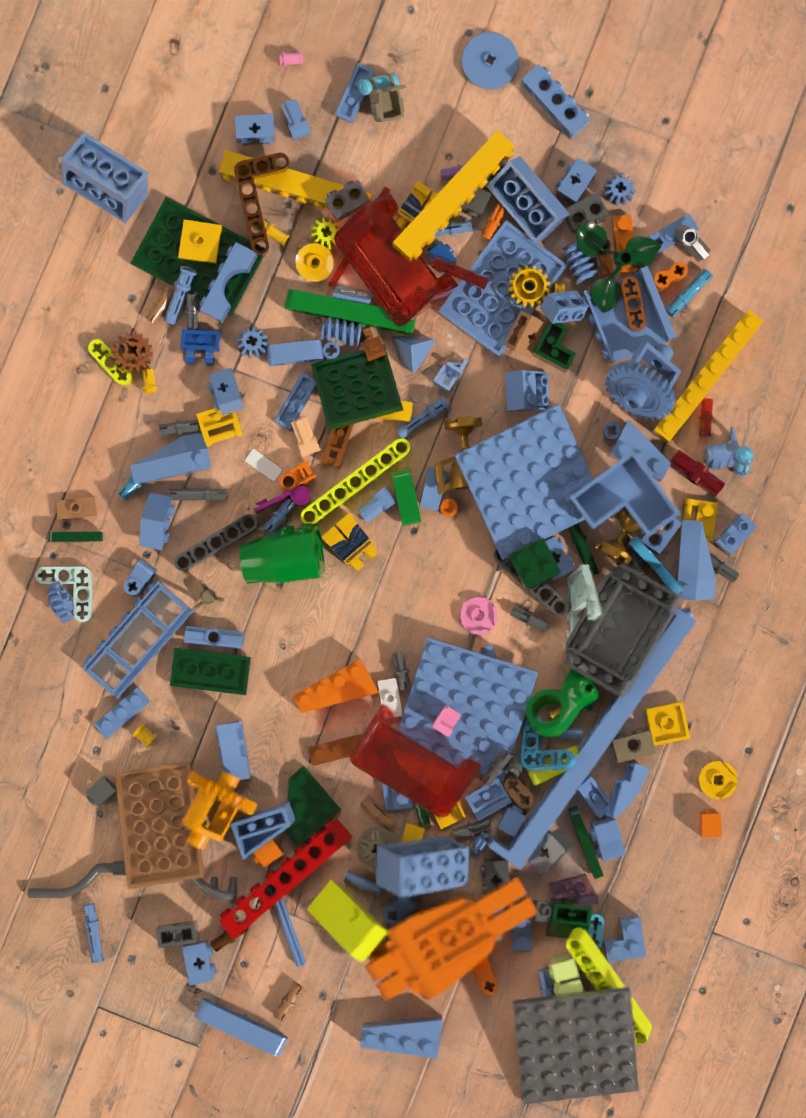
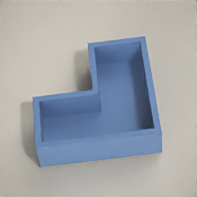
M634 451L630 452L570 497L592 529H595L623 507H626L646 536L650 537L681 514Z

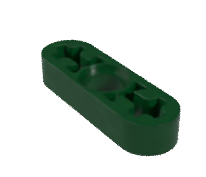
M47 532V542H103V532Z

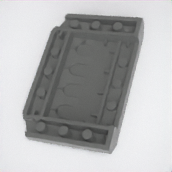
M621 564L620 568L613 573H608L596 590L602 615L596 620H588L587 608L585 609L566 641V660H564L565 665L621 698L632 687L679 607L682 597L625 564Z

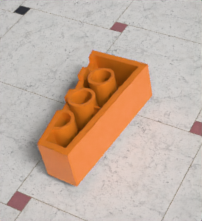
M360 658L293 695V698L301 713L376 694L379 691Z

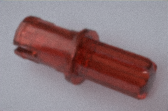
M703 398L701 401L699 436L711 437L712 420H714V417H712L713 399Z

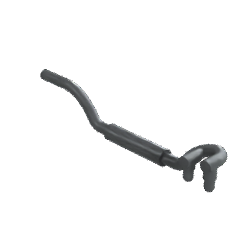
M113 861V863L97 864L91 868L83 879L67 888H29L28 898H67L87 888L100 873L126 875L125 862ZM215 876L211 877L210 885L203 878L192 880L202 892L212 899L228 901L231 904H235V901L238 899L236 877H230L228 891L219 890L218 877Z

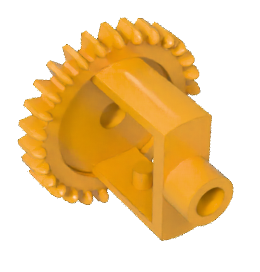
M191 771L187 782L192 786L194 785L195 788L199 786V790L181 823L192 830L186 840L188 843L204 850L209 838L222 841L237 810L242 809L247 814H253L258 804L234 791L240 779L222 771L218 780L214 781L200 773ZM216 795H218L219 801L222 800L209 827L201 826Z

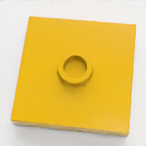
M184 220L178 258L217 264L222 225Z
M683 701L644 708L654 746L691 739Z

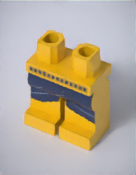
M417 181L411 193L398 210L394 227L403 231L405 226L409 225L437 193H432L430 188Z
M348 513L336 524L348 540L343 537L335 526L321 538L347 566L350 565L351 568L358 572L365 566L359 559L363 553L370 560L378 555L373 546L374 543L350 513Z

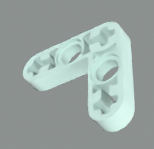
M40 567L35 574L36 580L39 583L51 584L56 582L53 581V577H47L46 581L40 577L44 570L48 574H54L53 570H56L54 575L56 581H59L60 584H73L74 618L79 622L89 621L92 617L91 570L87 567ZM62 570H66L69 573V578L66 581H62L59 578V573ZM82 570L88 574V577L84 578V584L88 583V587H78V583L82 584V578L78 577ZM81 589H85L88 592V597L85 600H81L78 597V592ZM78 602H88V606L84 605V611L88 612L84 619L78 616V612L82 611V605L78 606Z

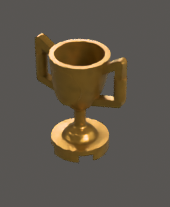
M476 416L457 417L455 421H450V419L444 420L445 430H454L456 434L460 435V451L469 447L468 435L473 432L474 428L483 426L482 417L476 418ZM454 456L438 461L435 464L438 494H443L449 488L450 490L469 489ZM453 462L450 481L443 486L442 466Z
M623 507L620 512L614 514L622 528L617 539L609 542L598 540L594 548L598 551L601 549L607 557L619 563H622L624 559L623 563L628 566L632 557L625 553L623 542L628 533L643 530L626 507ZM665 526L656 531L654 534H660Z

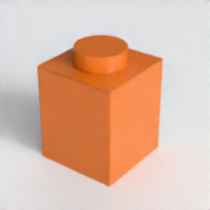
M707 808L704 809V812H699V835L701 837H722L721 813L716 812V809Z
M273 838L253 852L255 855L253 859L259 866L262 865L265 868L282 856L284 851Z

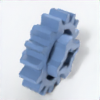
M59 581L49 584L48 589L50 592L47 597L51 610H53L56 616L59 615L63 623L73 620L72 612L75 608L71 594H69L66 588L63 589Z

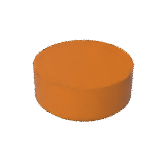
M445 498L439 506L441 514L445 517H453L459 508L457 501L453 498Z

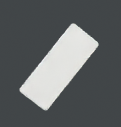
M252 449L245 459L248 464L272 481H275L282 472L279 466L255 449Z

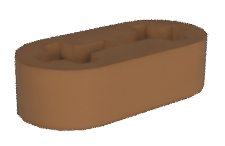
M506 778L504 788L520 808H530L534 802L532 794L518 778ZM510 780L512 782H518L516 784V787L519 789L517 793L513 788H511L510 790L508 789V782ZM520 793H522L525 797H530L528 799L529 804L526 805L525 803H520L522 801V799L519 796Z

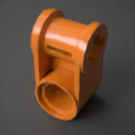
M309 461L302 462L281 476L280 485L283 490L289 491L317 478V475L313 474L308 465ZM285 478H292L294 484L291 487H286L283 484Z
M486 956L471 971L475 979H477L482 992L490 996L497 992L498 980ZM487 981L494 983L493 989L485 988Z

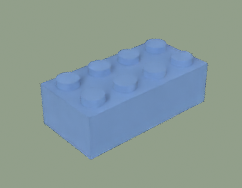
M521 156L511 160L487 185L488 189L535 244L544 240L570 215Z

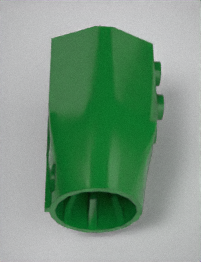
M312 523L302 524L299 528L285 526L282 527V530L240 545V566L243 578L247 584L260 582L286 583L321 578L325 571L322 538L318 525L313 526Z

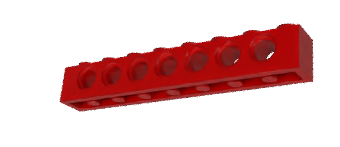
M338 818L335 821L330 819L324 825L325 829L321 833L315 832L309 838L310 842L306 846L301 844L294 851L296 854L291 859L286 857L279 863L281 867L277 871L272 869L264 876L266 880L263 883L257 882L249 889L251 891L246 897L242 895L235 901L236 906L231 910L227 908L220 914L221 919L219 923L233 939L239 936L353 837ZM328 833L333 834L335 837L332 844L324 842V836ZM312 846H317L320 849V853L316 857H312L309 854V849ZM297 859L305 861L303 869L295 868L294 862ZM282 872H288L291 877L289 881L282 882L279 879V875ZM269 884L273 885L276 889L272 895H268L264 891V888ZM253 897L259 898L261 901L260 906L252 907L249 903L250 899ZM238 910L244 911L246 914L245 919L237 920L235 912Z

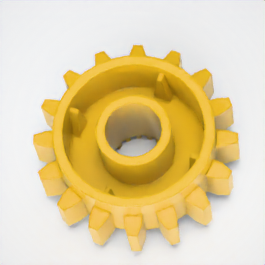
M525 265L524 270L518 268V274L513 273L512 278L514 280H509L508 283L512 285V287L508 288V292H513L510 298H517L516 304L518 305L522 302L523 308L527 304L533 308L534 303L540 306V299L544 300L546 298L544 294L550 293V290L546 288L550 286V282H546L548 275L543 276V270L537 271L536 266L529 269L528 265ZM524 284H533L534 290H526Z

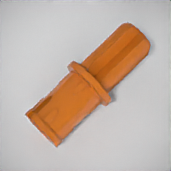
M497 203L491 217L487 218L488 222L481 234V237L488 241H491L498 226H501L500 222L506 212L505 207L501 203Z

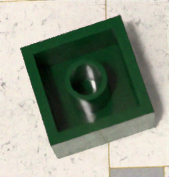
M544 538L508 555L525 590L561 573Z

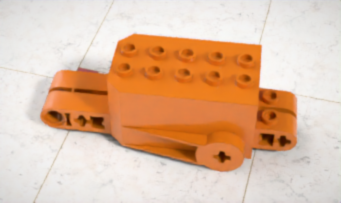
M515 877L478 899L473 895L460 892L440 905L414 913L386 929L385 944L389 951L365 965L373 981L380 980L376 986L385 1001L389 1000L408 988H411L415 996L420 993L425 1001L436 997L455 984L491 953L496 937L535 915L538 911L529 896L523 897L527 892L520 879Z

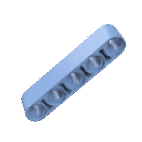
M202 998L194 1016L197 1020L274 1056L280 1057L288 1040L286 1035L206 998Z

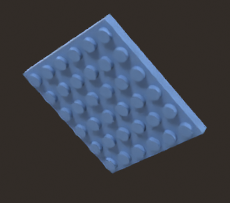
M559 404L454 454L501 559L509 557L508 555L542 538L546 539L585 520L570 497L590 483L593 478Z
M428 636L393 746L484 775L490 767L489 764L496 760L503 748L508 750L504 758L509 753H513L526 713V706L530 700L539 672ZM445 704L461 714L449 737L432 727L433 722ZM504 771L502 774L499 773L496 778L503 781L505 777Z

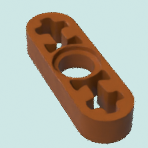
M627 276L620 285L627 324L631 331L639 332L646 325L639 283L635 277ZM627 281H630L631 284H634V286L631 289L632 294L636 292L637 295H630L626 297V295H629L630 293L629 288L624 286L627 284ZM630 299L637 300L638 308L630 309L628 301ZM640 311V314L636 316L637 320L642 323L639 325V328H636V325H632V322L635 320L634 314L630 316L629 313Z

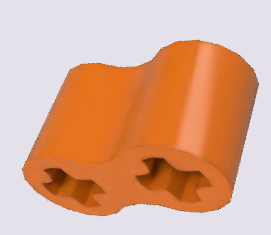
M676 262L669 270L656 273L653 280L657 290L663 291L670 283L682 281L688 273V268L685 263ZM681 270L682 273L679 275L675 274L674 271ZM659 278L665 280L664 283H658L657 281Z

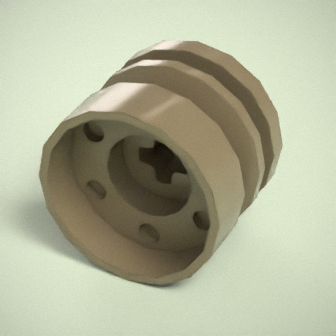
M382 826L369 827L363 831L357 845L358 858L363 865L369 869L377 870V852L372 851L374 845L380 846L397 843L393 832Z

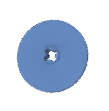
M486 32L479 34L467 43L463 51V71L471 83L482 89L492 90L505 86L513 79L518 69L519 57L516 47L507 37L499 33ZM488 57L495 59L493 65H490L489 62L486 63Z

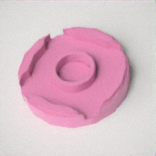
M477 596L470 598L463 604L459 617L462 626L472 634L481 635L493 629L497 622L498 613L495 605L489 599Z

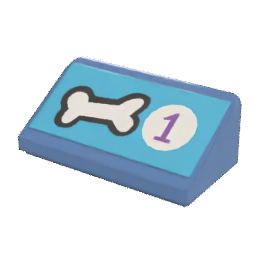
M336 286L333 292V298L371 305L373 297L372 292Z

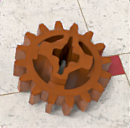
M133 331L132 336L125 332L124 338L119 335V342H113L116 348H111V353L114 354L112 360H117L115 366L121 365L123 372L129 369V374H131L132 370L135 369L139 373L140 367L145 370V363H151V359L148 357H153V352L150 351L152 350V345H147L149 342L148 338L142 339L143 334L137 337L135 331ZM122 347L123 350H124V352H123L122 355L120 356V355H119V350H120V348ZM143 349L145 350L144 358L140 354ZM129 350L132 352L136 351V354H129Z

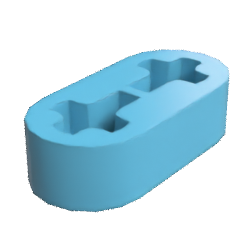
M592 913L591 920L593 921L597 917L601 923L597 924L596 930H593L594 926L590 923L587 933L591 939L593 933L595 934V939L598 941L595 944L600 949L605 922L600 914Z

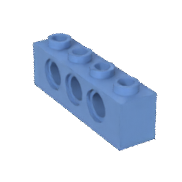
M538 64L522 78L521 85L572 140L588 126L590 121L589 115L584 109H579L576 105V100L571 95H567L563 91L564 88L559 81H554L550 77V71ZM545 83L549 89L541 90L539 85ZM557 97L561 100V103L554 104L551 99ZM570 111L574 114V117L567 118L564 113Z

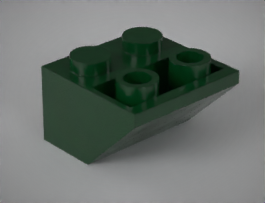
M551 897L550 902L553 903L551 922H547L546 936L569 938L575 928H582L588 932L593 909L588 901Z

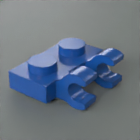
M182 329L181 350H186L187 364H195L196 350L205 351L206 365H214V351L220 352L221 332Z

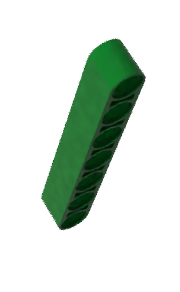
M288 289L284 309L323 318L330 316L333 320L339 318V321L346 320L348 323L353 321L357 325L361 323L362 326L369 325L372 328L413 335L417 317L415 314L293 289Z

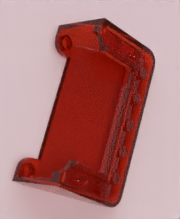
M388 194L363 204L336 232L334 240L339 250L393 323L397 326H404L458 287V284L448 274L437 278L421 255L416 260L413 258L409 261L393 247V241L403 231L393 219L398 212V204L392 195Z
M382 703L350 754L351 763L440 818L448 816L479 772L482 764L474 759L467 758L460 763L459 767H456L391 727L395 721V713L391 708Z

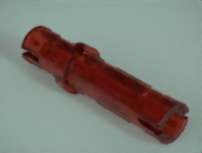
M435 256L431 268L446 273L448 277H456L483 290L489 278L457 266L453 261L450 263Z

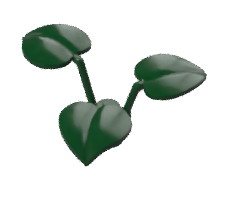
M580 224L578 226L576 241L580 251L589 257H595L599 250L604 253L613 254V261L617 266V269L607 280L598 279L591 287V298L601 312L606 313L617 304L621 296L620 284L615 281L611 282V279L622 270L623 266L630 264L637 268L649 266L654 261L661 248V244L651 238L637 236L627 242V250L619 252L602 248L607 242V234L601 226L596 224Z

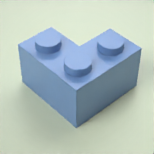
M154 493L149 494L141 516L139 546L162 550L164 543H168L170 532H167V529H169L171 521L169 517H173L175 506L172 505L173 497Z
M606 817L590 822L591 828H588L591 839L597 843V846L594 848L598 858L601 857L603 861H608L626 855L621 841L622 836L615 818Z
M638 914L619 917L621 936L603 939L607 962L646 957L641 919Z

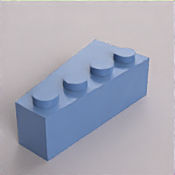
M442 1015L427 1018L419 1017L418 1019L363 1023L360 1048L437 1059L443 1021Z

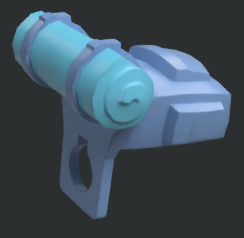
M731 427L729 433L731 443L706 446L704 450L705 466L712 470L733 467L736 475L745 477L751 468L753 451L746 446L739 448L735 428Z

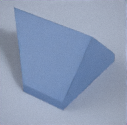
M425 335L390 336L402 367L414 373L436 342Z

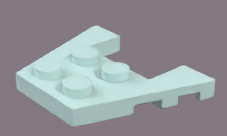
M580 565L567 578V602H571V610L567 613V621H570V631H567V638H569L579 621L578 613L585 607L587 608L588 620H596L602 615L589 565Z

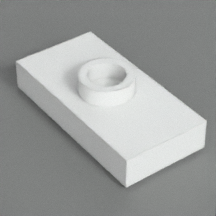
M391 678L377 681L383 718L403 716L397 679Z

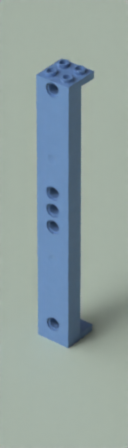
M677 608L630 690L622 698L615 694L579 745V753L576 756L574 767L567 769L565 773L557 776L508 847L492 836L490 837L487 844L492 850L521 870L696 623V620L693 619L694 614L686 609L681 610Z

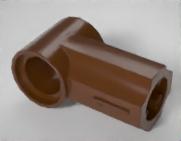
M607 239L605 246L607 250H610L611 243ZM599 251L594 257L597 276H609L614 272L611 254Z

